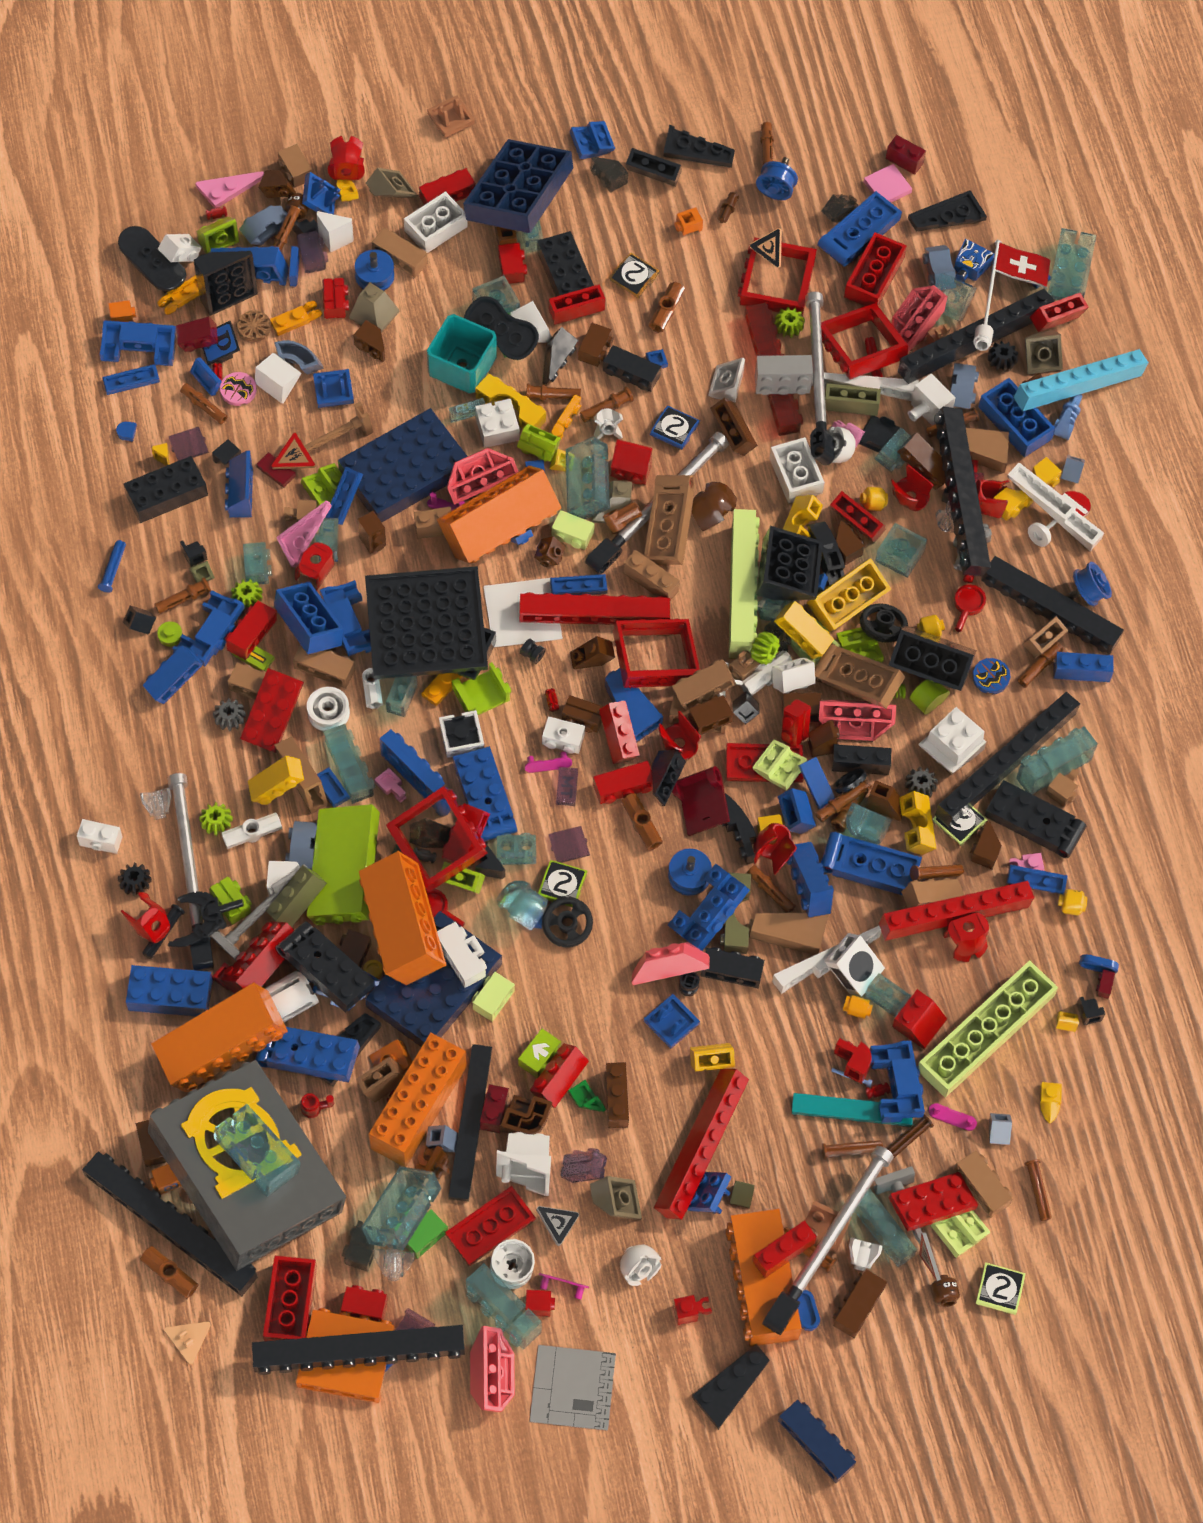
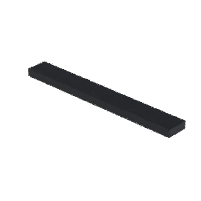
M472 1045L449 1199L469 1202L480 1132V1119L484 1107L492 1055L491 1046Z

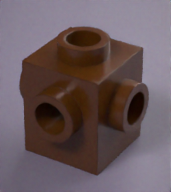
M554 536L542 538L537 546L534 558L544 567L559 565L566 546Z

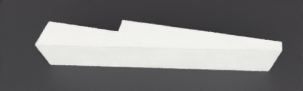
M824 372L825 389L827 383L881 389V395L912 401L915 385L919 382V380L907 384L904 379L862 375L849 379L846 374Z
M1018 463L1007 475L1013 483L1089 551L1102 539L1104 532L1075 511L1077 508L1075 505L1021 463Z
M877 926L860 934V936L869 945L880 937L881 929L880 926ZM838 945L774 974L773 984L782 994L812 973L817 978H820L831 970L824 961Z

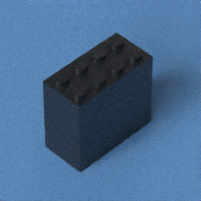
M905 625L900 631L888 666L961 691L965 685L977 650Z

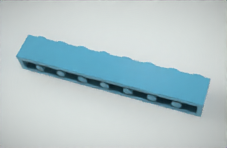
M1138 349L1019 385L1014 399L1021 410L1026 411L1140 377L1149 362L1141 350Z

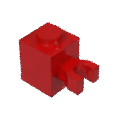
M694 1295L674 1299L673 1309L677 1326L697 1322L699 1313L704 1315L711 1314V1308L705 1309L702 1307L703 1303H709V1297H703L698 1302L695 1301Z

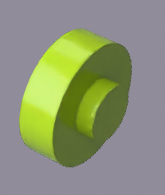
M165 622L160 625L157 631L158 639L164 646L172 647L181 642L182 629L175 622Z

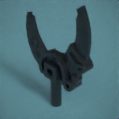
M201 891L187 893L178 897L180 903L200 905L201 917L204 923L201 926L197 925L192 930L193 933L185 937L176 938L173 942L169 941L168 946L186 947L200 941L209 942L211 934L219 929H224L227 925L222 913L243 907V900L239 899L220 905L218 898H214L209 893Z

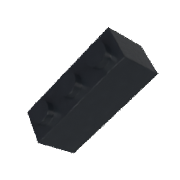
M634 148L631 149L626 162L627 170L675 187L682 172L680 164Z
M612 345L603 360V371L606 374L618 377L626 383H631L649 392L653 390L661 376L660 365Z
M834 744L832 771L850 772L862 768L866 774L889 775L892 748Z
M716 947L706 948L705 953L710 957L709 969L702 970L701 977L759 989L765 960L753 955L749 957L735 951L725 952Z

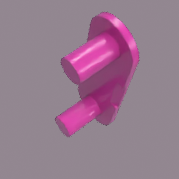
M434 492L430 493V499L427 501L429 508L451 507V511L465 503L461 501L459 504L453 505V503L437 498Z
M566 752L560 753L561 758L545 761H534L533 756H528L525 770L529 773L566 769L572 765V759L567 757Z
M938 1103L932 1104L929 1107V1115L935 1119L967 1131H972L977 1126V1121L973 1116L960 1113Z
M539 1273V1275L543 1276L540 1285L541 1289L547 1290L550 1278L576 1285L577 1290L574 1298L582 1299L584 1288L589 1289V1286Z

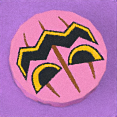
M231 373L222 380L220 385L222 398L225 402L234 406L248 404L255 398L257 392L256 382L247 373Z

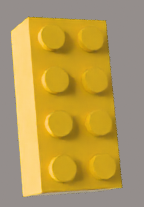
M870 558L826 587L824 591L819 592L816 600H808L806 603L818 621L830 632L890 591L891 588Z

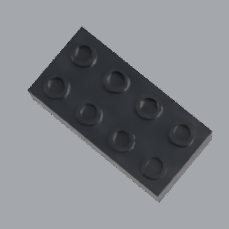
M571 231L537 240V253L555 297L594 286Z
M192 456L123 483L126 497L140 523L208 496L206 483Z

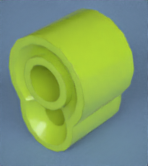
M927 679L916 687L909 699L927 715L942 704L950 692L942 684Z

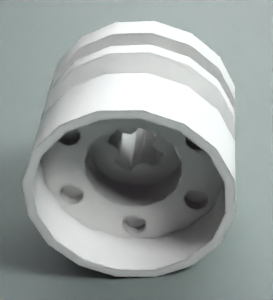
M517 1239L505 1240L494 1249L490 1263L491 1275L494 1281L507 1289H518L524 1286L532 1276L535 1264L534 1254L526 1243ZM515 1263V1268L509 1270V1265Z

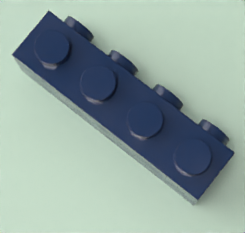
M797 1399L779 1416L778 1422L827 1475L837 1483L854 1468L856 1464L855 1456L849 1449L845 1450L840 1445L841 1442L835 1434H830L825 1429L826 1425L820 1418H815L810 1413L811 1409L805 1402L801 1403Z

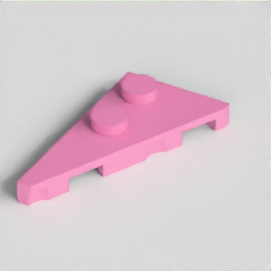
M264 172L199 181L195 185L214 208H217L259 183Z
M323 502L276 537L292 567H297L300 554L308 548L331 508L330 502Z

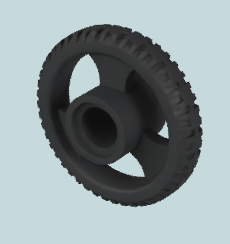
M878 603L870 605L862 611L860 616V626L864 633L871 639L882 643L897 641L901 629L905 625L908 626L904 613L889 604ZM878 612L874 621L867 620L870 614ZM895 618L900 622L901 627L894 625Z
M563 897L554 900L545 909L542 917V927L546 937L557 946L570 948L578 946L589 937L593 927V917L590 909L584 902L573 897ZM561 905H573L571 911H563L559 916L552 913ZM585 914L586 927L580 935L575 931L578 926L577 917ZM570 918L573 920V923L570 926H564L562 921ZM558 925L560 931L568 934L567 940L557 938L549 927Z

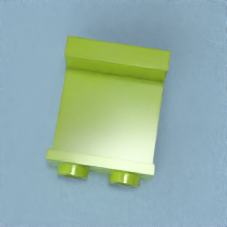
M493 662L489 663V671L478 675L475 680L470 679L461 683L459 678L452 680V690L464 711L476 710L477 715L510 701L511 693L509 684L507 682L504 683L500 669L498 667L495 668Z

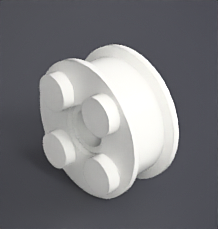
M322 687L314 691L307 701L310 723L316 729L324 732H333L342 728L347 723L350 715L347 696L341 690L334 687ZM327 707L333 708L330 711L324 710Z

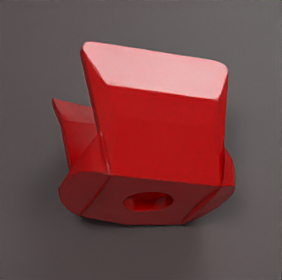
M342 136L333 139L330 142L332 158L328 164L329 176L334 180L361 179L365 174L364 158L360 157L363 142L354 136H350L348 142H345Z
M907 464L906 477L897 483L891 479L893 485L892 493L900 505L912 511H920L927 506L930 500V491L934 485ZM907 492H914L916 497H911Z
M977 480L976 488L981 514L998 519L1002 517L1008 501L993 498L1007 487L1003 485L1009 483L1010 480Z
M316 542L301 553L298 567L295 569V580L297 581L300 578L301 573L316 579L315 589L318 591L335 565L332 549L326 544ZM314 555L321 557V561L317 564L310 561Z
M679 710V723H675L666 729L659 723V732L665 750L677 749L684 760H687L698 751L701 735ZM676 739H683L685 745L679 747L674 741Z
M771 823L758 834L753 845L755 852L754 864L757 863L761 855L772 860L773 874L776 875L797 849L786 826L779 823Z
M140 892L138 893L140 899L150 908L137 920L121 910V913L139 936L152 943H158L170 930L166 912L159 904L150 899L148 893ZM158 921L159 927L153 931L152 924Z
M977 912L951 921L943 937H951L957 945L953 958L962 962H969L970 957L974 954L977 958H980L988 948L986 936L989 933V924L987 919Z

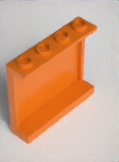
M319 1308L312 1311L306 1338L394 1331L395 1325H392L387 1320L376 1322L371 1321V1318L366 1316L355 1318L351 1317L349 1313L339 1312V1314L331 1313L328 1309ZM377 1362L376 1365L365 1366L363 1363L356 1364L355 1367L344 1368L343 1365H339L328 1370L316 1367L312 1371H301L299 1369L296 1385L297 1388L379 1403L387 1364L385 1362Z

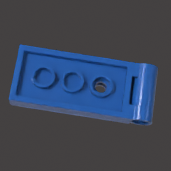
M875 191L827 234L823 235L818 241L817 246L843 267H846L865 251L874 232L884 235L899 222L902 211Z
M390 729L380 737L381 755L424 799L445 785L442 776L437 771L434 772L430 768L429 763L424 758L421 759L417 755V751L411 745L408 746L399 733H395ZM445 798L432 805L439 816H446L450 813V806Z
M490 746L453 756V764L466 803L490 813L481 836L483 840L488 841L517 833L516 822L513 818V813Z
M831 832L821 863L825 873H832L836 877L902 895L901 891L908 886L909 882L913 881L910 877L911 867H920L922 857L845 836L837 832Z
M286 1027L288 1032L283 1034L280 1040L268 1043L263 1050L257 1052L255 1058L260 1067L349 1083L360 1046L358 1040Z

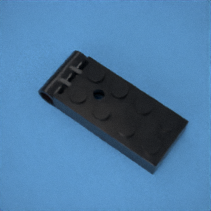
M1005 780L1002 781L984 817L1057 853L1063 858L1071 856L1087 827L1082 820L1075 819L1076 816Z
M306 921L276 946L277 952L291 963L345 1013L374 987V979L318 929L313 928Z

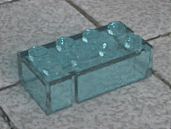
M1061 229L1048 293L1053 299L1061 300L1077 293H1081L1084 298L1096 235L1081 232L1078 244L1076 245L1074 242L1077 231Z
M594 436L566 449L567 513L582 519H588L594 516V513L599 514L610 509L608 462L605 461L608 459V445Z
M1085 726L1080 729L1075 728L1068 736L1064 738L1059 737L1049 747L1044 746L1037 751V755H1028L1023 758L1016 779L1025 791L1034 794L1048 786L1059 772L1065 776L1072 769H1077L1091 761L1098 743Z
M248 1104L232 1115V1119L228 1117L215 1127L213 1138L252 1181L256 1178L255 1184L266 1197L299 1173L301 1162Z
M406 1167L398 1168L361 1227L369 1244L382 1247L387 1245L388 1248L398 1250L405 1249L429 1210L430 1202H434L442 1189L434 1172Z
M485 1263L466 1279V1296L473 1303L477 1302L481 1306L480 1310L486 1317L489 1318L491 1316L496 1321L495 1326L501 1328L503 1332L505 1331L510 1336L509 1340L514 1346H520L524 1350L541 1334L542 1322L530 1309H527L524 1313L522 1312L526 1305Z

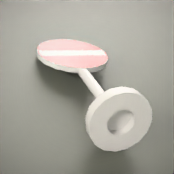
M1067 491L1062 494L1064 498L1077 507L1075 511L1083 517L1090 512L1091 503L1084 494L1076 491ZM1053 520L1047 526L1037 522L1031 524L1028 528L1030 539L1040 547L1047 546L1051 541L1049 529L1057 521Z

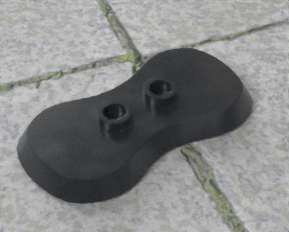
M483 296L477 298L465 312L464 319L495 332L498 348L509 359L521 360L526 358L538 343L539 333L536 327L528 321L509 315L502 305L492 297Z

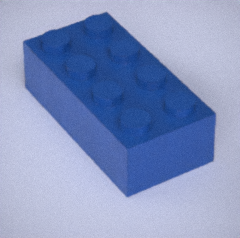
M1008 378L981 395L978 407L1000 431L1009 432L1010 443L1025 458L1052 440L1055 427L1037 407L1026 411L1021 410L1014 399L1018 387Z
M310 581L276 590L274 608L307 654L342 646L344 628Z
M131 965L126 997L128 1011L198 1016L209 1009L213 983L211 972Z

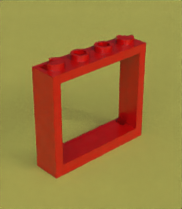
M781 242V256L807 261L797 302L748 292L757 254L749 247L748 254H750V258H746L744 266L747 271L742 273L741 283L744 284L743 288L739 287L737 296L741 297L740 305L778 313L781 309L786 311L787 307L790 310L796 308V312H802L803 317L805 296L808 294L817 249Z
M876 302L821 322L822 343L825 350L830 352L833 361L839 364L842 373L844 372L849 379L899 362L900 358L908 355V344ZM872 321L891 347L851 361L832 334Z
M640 619L615 622L612 632L624 688L673 686L678 680L688 678L695 671L700 670L689 619ZM681 635L688 669L630 671L623 636Z
M445 786L386 824L402 853L419 864L425 890L431 892L488 854L485 849V841L482 837L478 838L475 833L477 831L476 826L472 821L468 822L465 817L467 815L466 810L462 805L459 806L456 799L458 797L452 789L449 790ZM445 798L475 849L430 878L399 827Z

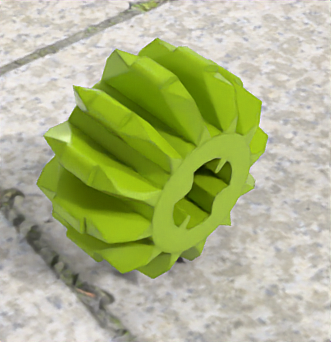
M787 307L786 311L781 309L779 314L775 316L776 321L774 323L778 334L783 333V337L789 335L790 338L793 337V334L798 336L804 329L805 319L802 317V312H796V308L790 310Z
M242 578L241 584L236 582L235 588L231 589V598L243 602L245 610L246 607L254 606L257 600L262 601L263 591L257 582L253 583L251 579L245 582Z
M770 632L759 633L750 650L751 658L760 664L767 665L776 658L778 648L780 647L779 638Z
M217 802L214 803L213 807L207 804V810L202 809V815L199 817L202 829H206L208 834L214 831L216 836L219 831L222 833L225 831V828L230 829V822L233 821V817L230 815L231 810L229 808L226 809L224 803L218 807Z

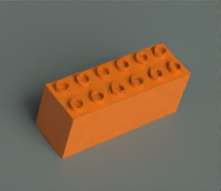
M527 466L438 518L437 522L455 558L467 563H475L480 559V556L495 551V547L500 544L505 545L509 543L512 537L520 536L529 527L539 525L544 518L556 515V511L560 510L561 506L544 470Z
M397 851L360 870L359 875L361 879H359V882L365 893L364 901L370 912L368 916L374 927L373 935L378 942L379 947L377 950L382 957L384 973L396 981L408 985L446 966L419 864L400 851Z
M252 983L151 1043L170 1085L184 1092H190L197 1089L199 1084L214 1079V1075L219 1072L229 1070L236 1062L246 1060L251 1053L263 1050L268 1043L280 1040L288 1030L269 991L256 983Z
M433 1033L429 1034L369 1132L370 1147L373 1151L405 1168L407 1167L426 1136L428 1126H432L467 1068L465 1050Z
M780 1209L731 1215L730 1222L727 1223L726 1238L727 1241H731L729 1255L730 1260L734 1261V1268L732 1269L734 1281L738 1280L736 1295L737 1300L742 1302L739 1309L741 1321L745 1320L743 1335L744 1340L749 1342V1347H753L756 1344L759 1346L798 1340L802 1330L798 1309L781 1335L762 1325L782 1291L787 1294L793 1284L790 1262L766 1278L763 1277L753 1263L754 1254L784 1235Z

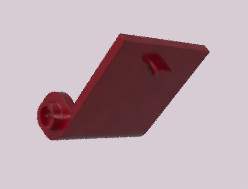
M716 766L677 780L672 794L682 802L688 836L730 822L722 776Z

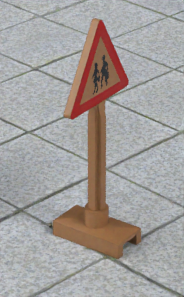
M362 403L354 404L357 416L350 419V422L306 445H303L297 434L293 433L271 465L272 469L315 468L316 465L309 455V452L359 427L363 429L367 436L372 434L373 429L368 413L364 414Z

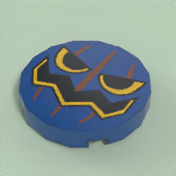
M986 658L979 661L973 671V682L984 693L998 694L1008 687L1011 678L1007 665L995 658Z

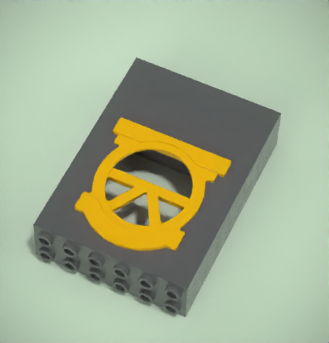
M257 1060L251 1063L245 1062L239 1069L233 1072L228 1071L222 1078L216 1081L211 1080L199 1090L194 1089L184 1098L174 1099L168 1106L163 1109L157 1108L151 1113L148 1134L236 1271L342 1213L346 1195ZM234 1108L235 1135L210 1123L209 1120L219 1111ZM243 1110L255 1114L261 1122L243 1131ZM265 1129L268 1130L270 1149L266 1158L256 1167L247 1170H234L223 1166L213 1158ZM208 1130L226 1141L211 1149H207L205 1131Z

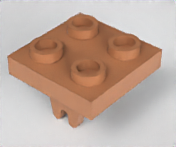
M458 96L427 109V114L444 138L475 124V119Z
M814 1201L805 1221L817 1236L815 1244L818 1245L839 1212ZM851 1217L829 1251L835 1254L838 1252L852 1219Z

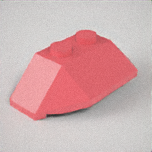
M935 285L912 289L892 317V325L908 344V352L924 340L927 332L935 325L945 311L948 296Z
M486 448L454 462L447 490L453 505L490 489L519 471L513 458Z
M859 700L820 701L819 721L824 724L833 720L834 726H837L839 729L840 737L837 739L875 741L895 724V704H889L887 709Z
M689 942L674 943L663 948H652L645 952L633 970L632 985L709 969L710 957L707 953Z
M482 1326L470 1351V1394L482 1410L502 1412L515 1395L514 1352L503 1336L504 1333L501 1328Z

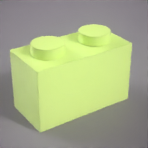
M560 510L552 526L551 536H554L560 542L571 544L574 548L586 550L594 534L595 523Z
M496 972L486 978L483 983V989L480 992L477 991L472 998L473 1010L492 1022L515 992V984Z

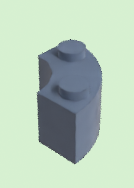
M268 206L252 217L246 218L239 230L250 244L263 245L269 238L278 234L287 212L282 206Z
M946 245L925 248V254L922 255L923 263L927 264L929 285H935L939 290L956 288V274L950 257V249Z
M289 340L274 342L278 356L287 363L298 364L307 375L324 369L319 358L306 346Z
M954 363L950 392L956 397L955 407L970 409L971 404H975L976 393H973L974 382H978L979 376L976 366Z
M294 821L293 828H289L288 838L291 839L290 853H286L285 861L297 862L300 867L305 864L307 868L312 870L317 823Z

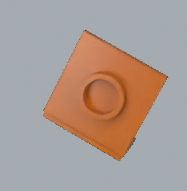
M394 1040L369 1055L374 1067L388 1057H391L400 1064L403 1071L408 1070L412 1064L404 1042L400 1040Z

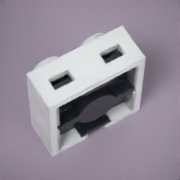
M476 710L461 713L462 716L454 717V715L439 717V725L447 758L484 748Z

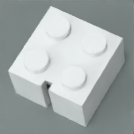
M511 399L497 401L493 406L491 403L475 406V418L484 448L519 441L520 429Z

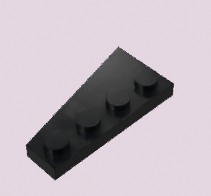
M669 125L663 157L732 168L735 150L716 142L710 143L705 140L706 138L692 136L688 131H679L675 129V126Z
M971 190L913 212L908 215V219L917 232L986 221L987 216Z
M364 1013L347 1026L339 1037L358 1040L360 1046L359 1055L382 1025L381 1022ZM318 1077L332 1087L337 1082V1080Z
M757 1344L692 1395L694 1401L718 1430L770 1361Z

